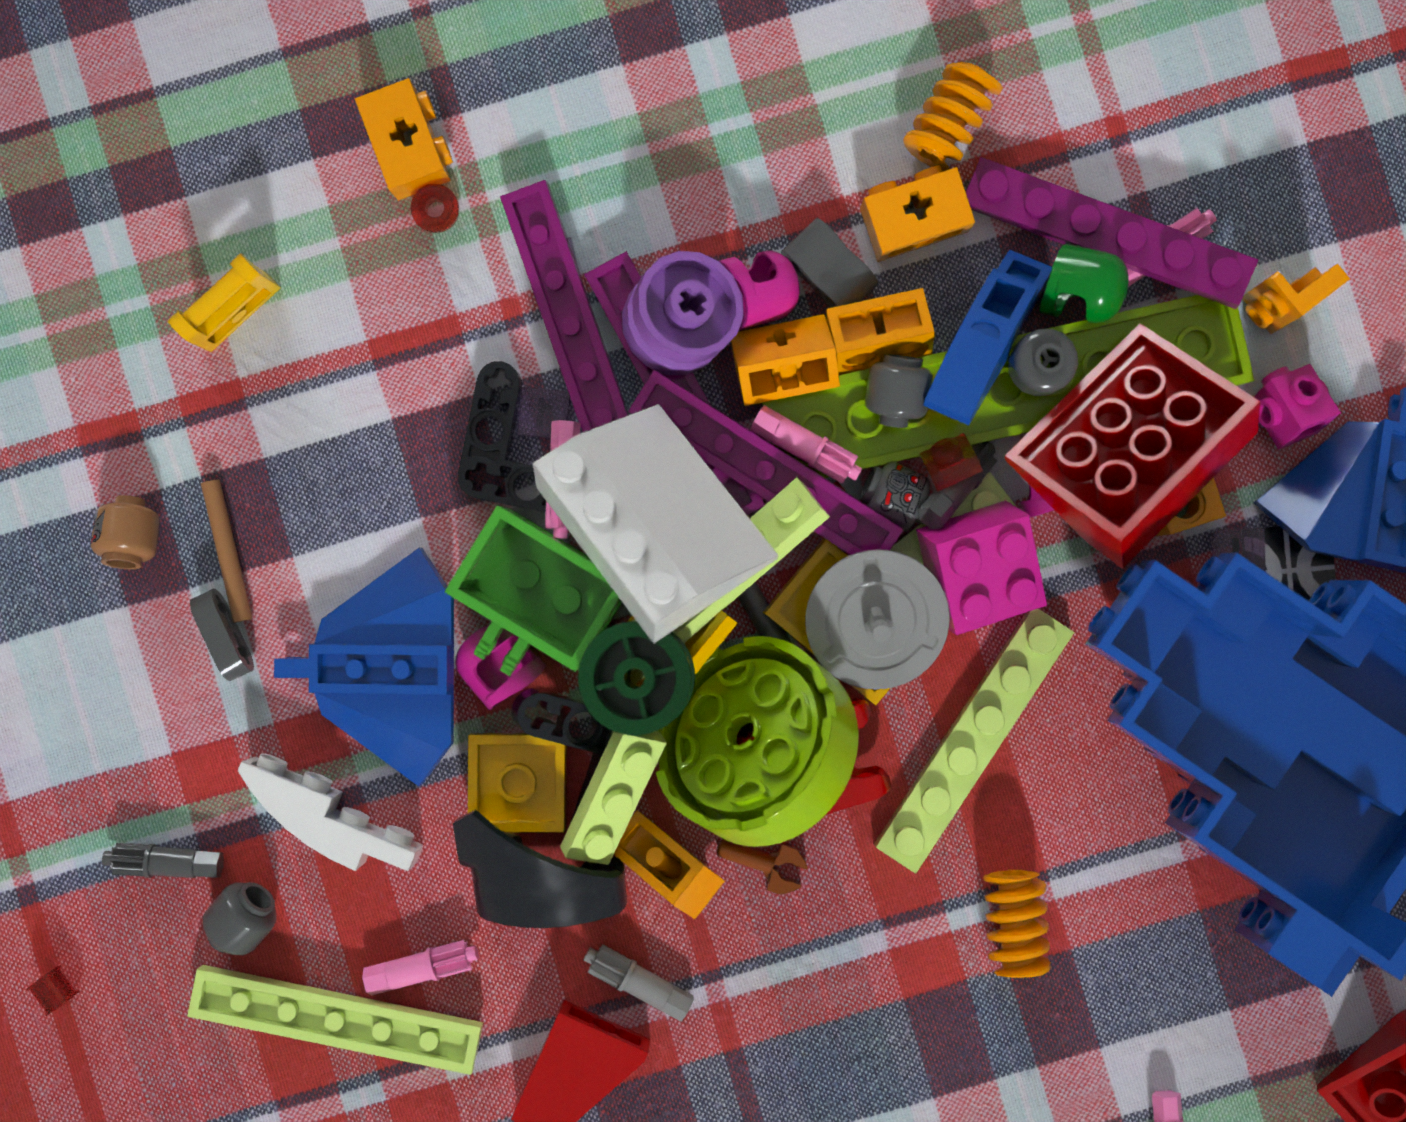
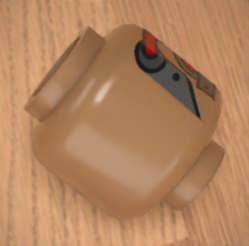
M128 495L116 496L115 502L104 504L95 512L90 543L91 548L96 555L101 557V563L106 566L127 570L140 569L142 562L149 561L156 555L160 518L156 512L145 507L144 499Z

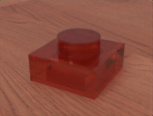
M964 433L953 438L939 440L930 449L919 453L937 492L983 471Z

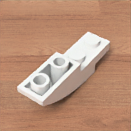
M261 753L259 758L254 756L241 762L238 769L239 774L267 812L287 831L330 860L354 871L366 863L368 856L409 871L417 863L424 845L413 841L415 835L410 831L394 825H388L384 829L369 823L370 817L367 814L353 808L343 807L341 811L336 810L343 791L331 787L333 782L331 779L306 771L304 776L286 769L288 763L285 760Z

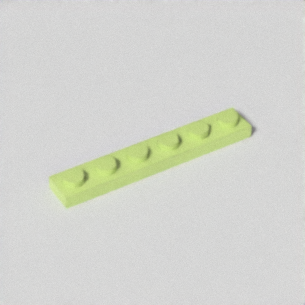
M797 477L750 518L778 554V559L673 630L672 632L684 643L830 517L809 489ZM634 668L630 672V680L636 686L644 678V674L641 670Z
M1040 609L1025 613L875 841L874 846L915 874L918 872L1075 632Z
M202 965L196 971L187 1017L468 1075L472 1074L475 1067L484 1023L208 965Z

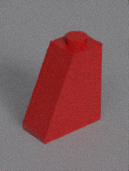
M563 1000L516 1104L511 1120L514 1122H577L645 1062L649 1052L650 1038Z

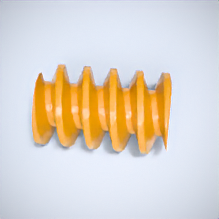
M962 61L946 65L942 73L943 80L937 81L932 90L934 96L926 99L923 105L924 113L916 116L913 122L914 130L908 131L903 139L904 145L911 155L930 167L941 165L943 171L950 169L944 162L946 158L960 161L963 157L961 150L954 145L955 142L970 145L974 139L964 128L965 125L974 128L981 127L983 120L974 110L976 108L982 111L991 110L993 103L984 93L988 92L999 95L1003 89L1001 83L984 69L972 63Z
M1005 870L983 876L985 882L998 885L997 891L984 895L985 901L999 905V910L985 914L987 921L1000 924V929L986 934L988 940L1001 943L1000 949L987 953L989 960L1002 963V968L994 971V974L997 976L1010 978L1036 977L1046 974L1051 968L1049 959L1042 956L1050 949V943L1041 936L1047 933L1049 924L1045 919L1039 917L1046 913L1048 904L1045 900L1038 898L1047 890L1046 883L1035 878L1040 875L1038 872Z

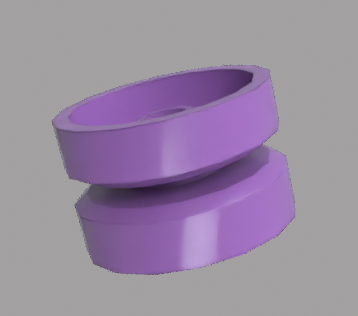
M677 251L659 258L643 274L638 284L628 295L622 311L623 334L631 352L646 367L653 370L656 369L665 375H688L703 369L737 335L744 316L743 296L734 276L718 260L700 252Z

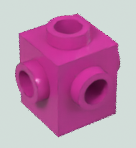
M1311 364L1290 371L1285 366L1271 372L1261 380L1264 387L1254 396L1260 401L1259 423L1265 427L1278 450L1318 434L1341 413L1331 398L1326 384L1318 377Z

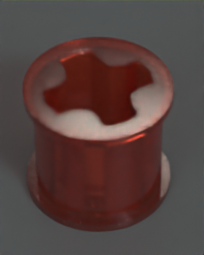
M61 965L45 974L26 989V991L30 990L46 1012L45 1016L54 1012L80 992L75 990L60 970Z

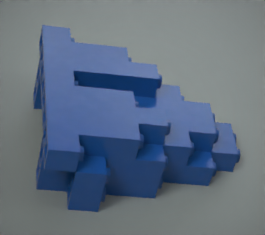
M1221 553L1218 557L1212 556L1208 559L1197 574L1196 581L1200 583L1197 588L1156 560L1141 561L1139 566L1133 563L1119 579L1116 588L1121 592L1111 607L1103 606L1091 620L1087 631L1092 634L1085 645L1125 671L1123 676L1132 681L1131 685L1128 683L1122 685L1113 696L1109 708L1113 711L1107 721L1145 746L1144 750L1178 772V776L1190 784L1188 789H1181L1171 800L1168 807L1170 815L1165 824L1261 890L1257 897L1250 898L1242 907L1238 916L1239 924L1235 931L1331 997L1359 956L1402 981L1406 975V922L1389 913L1406 889V604L1371 580H1330L1329 583L1320 585L1309 601H1307L1238 553Z

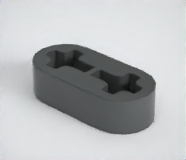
M213 588L190 600L192 615L222 676L226 680L232 681L253 671L254 663L251 653L237 623H233L230 608L221 593Z

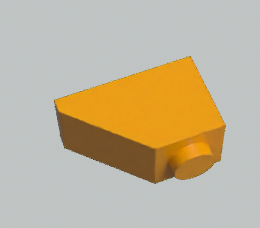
M638 810L631 817L614 853L616 857L667 901L693 919L697 918L725 882L695 855Z

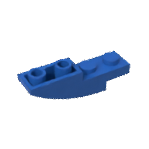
M1012 250L1007 252L998 269H992L972 303L942 361L923 406L968 426L970 425L1008 360L1012 344L1044 292L1052 270L1051 266Z

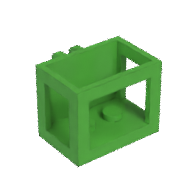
M497 505L444 591L492 621L474 650L473 654L484 660L487 655L491 654L503 629L519 637L512 650H509L502 661L500 671L508 676H511L530 645L571 670L577 671L582 656L589 644L596 636L607 629L623 603L587 554L562 539H554L553 534L513 509Z

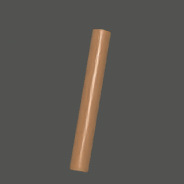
M220 480L201 483V488L233 623L253 619L221 482Z

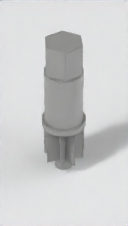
M603 944L598 951L590 947L583 959L591 964L587 973L617 988L616 990L620 992L623 990L681 1022L693 1003V995L637 965V961L631 960Z

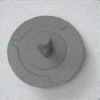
M890 550L858 552L832 565L815 584L807 603L805 615L807 638L820 664L839 680L865 689L893 688L920 676L939 656L947 639L950 621L945 593L931 571L914 558Z

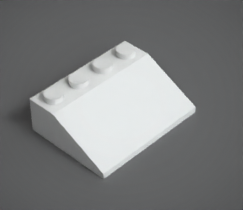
M659 404L576 435L533 463L536 488L653 643L659 641L778 559V554Z

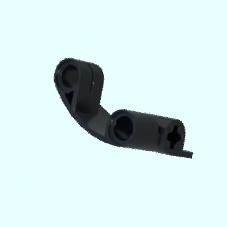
M477 810L453 822L459 863L464 867L471 868L477 913L487 921L523 928L567 927L614 916L626 907L627 894L624 864L615 856L612 857L609 865L585 862L581 867H577L547 857L524 846L521 837L501 831Z

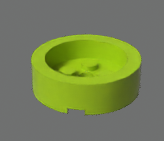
M752 636L743 638V643L733 645L724 650L717 648L696 673L693 694L684 711L674 721L656 731L660 732L667 742L658 760L660 771H657L656 775L664 795L684 817L726 841L743 846L758 847L778 844L804 833L821 820L834 806L844 791L854 768L858 750V723L852 701L844 687L830 672L797 646L778 638ZM753 723L754 730L752 735L755 737L754 741L748 740L744 744L738 745L737 734L744 725Z

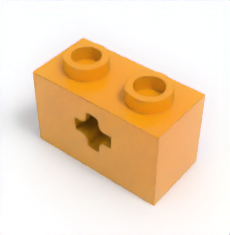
M410 78L354 98L388 189L398 201L451 181L446 166L454 162L443 135L435 138L429 121L437 117L426 90L418 93ZM411 130L413 133L411 135L413 144L405 147L403 144L405 142L403 133Z
M941 165L933 166L914 175L915 181L897 186L896 181H888L868 190L869 196L864 197L860 211L877 262L969 232L975 224V219L957 167L943 171ZM910 202H913L916 209L925 208V212L920 220L917 219L915 213L905 214Z
M824 314L740 331L731 340L735 369L744 406L840 387L836 349Z

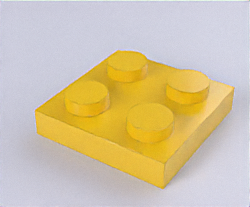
M470 733L468 735V813L477 810L493 825L504 832H565L566 745L537 738L527 733Z

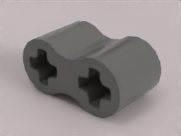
M815 218L781 251V254L792 263L796 273L816 291L829 308L860 302L879 285L877 278L867 265L854 255L838 235L819 218Z

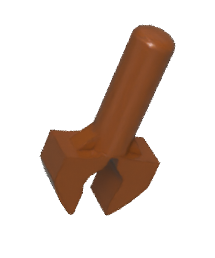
M724 839L717 846L718 857L762 871L768 880L766 885L768 891L782 895L802 887L801 881L781 876L778 869L774 867L775 865L781 866L784 863H792L800 868L808 869L805 859L794 845L781 842L779 849L771 853L734 844Z

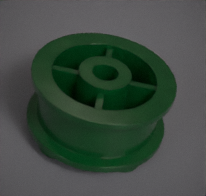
M637 621L620 623L601 632L585 650L578 673L580 694L589 713L606 728L625 735L649 734L662 729L674 721L688 705L695 685L694 662L685 643L674 632H670L656 643H653ZM634 668L641 670L644 674L645 679L641 687L635 686L630 680V672Z

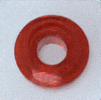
M429 184L420 188L413 196L411 214L421 229L430 233H441L447 231L456 223L459 216V203L449 188L440 184ZM434 202H440L444 205V211L438 217H430L428 215V208Z

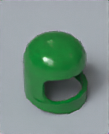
M1068 243L1064 244L1054 261L1041 301L1040 313L1058 317L1065 309L1068 300L1079 296L1086 302V320L1088 322L1101 323L1113 318L1122 307L1128 291L1129 274L1125 263L1121 258L1109 252Z

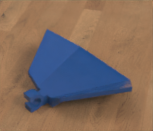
M1406 387L1400 390V395L1394 394L1389 398V419H1383L1380 422L1348 421L1253 503L1307 551L1406 573Z
M417 548L322 618L314 644H309V657L274 658V678H309V693L315 694L321 715L417 786L423 785L454 743V598L444 592L447 584L423 548Z

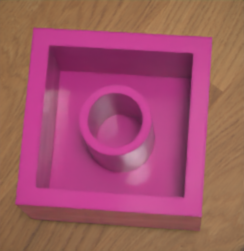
M1005 500L952 517L939 529H930L927 526L916 529L923 564L936 577L945 593L949 607V630L956 636L1047 606L1029 514Z

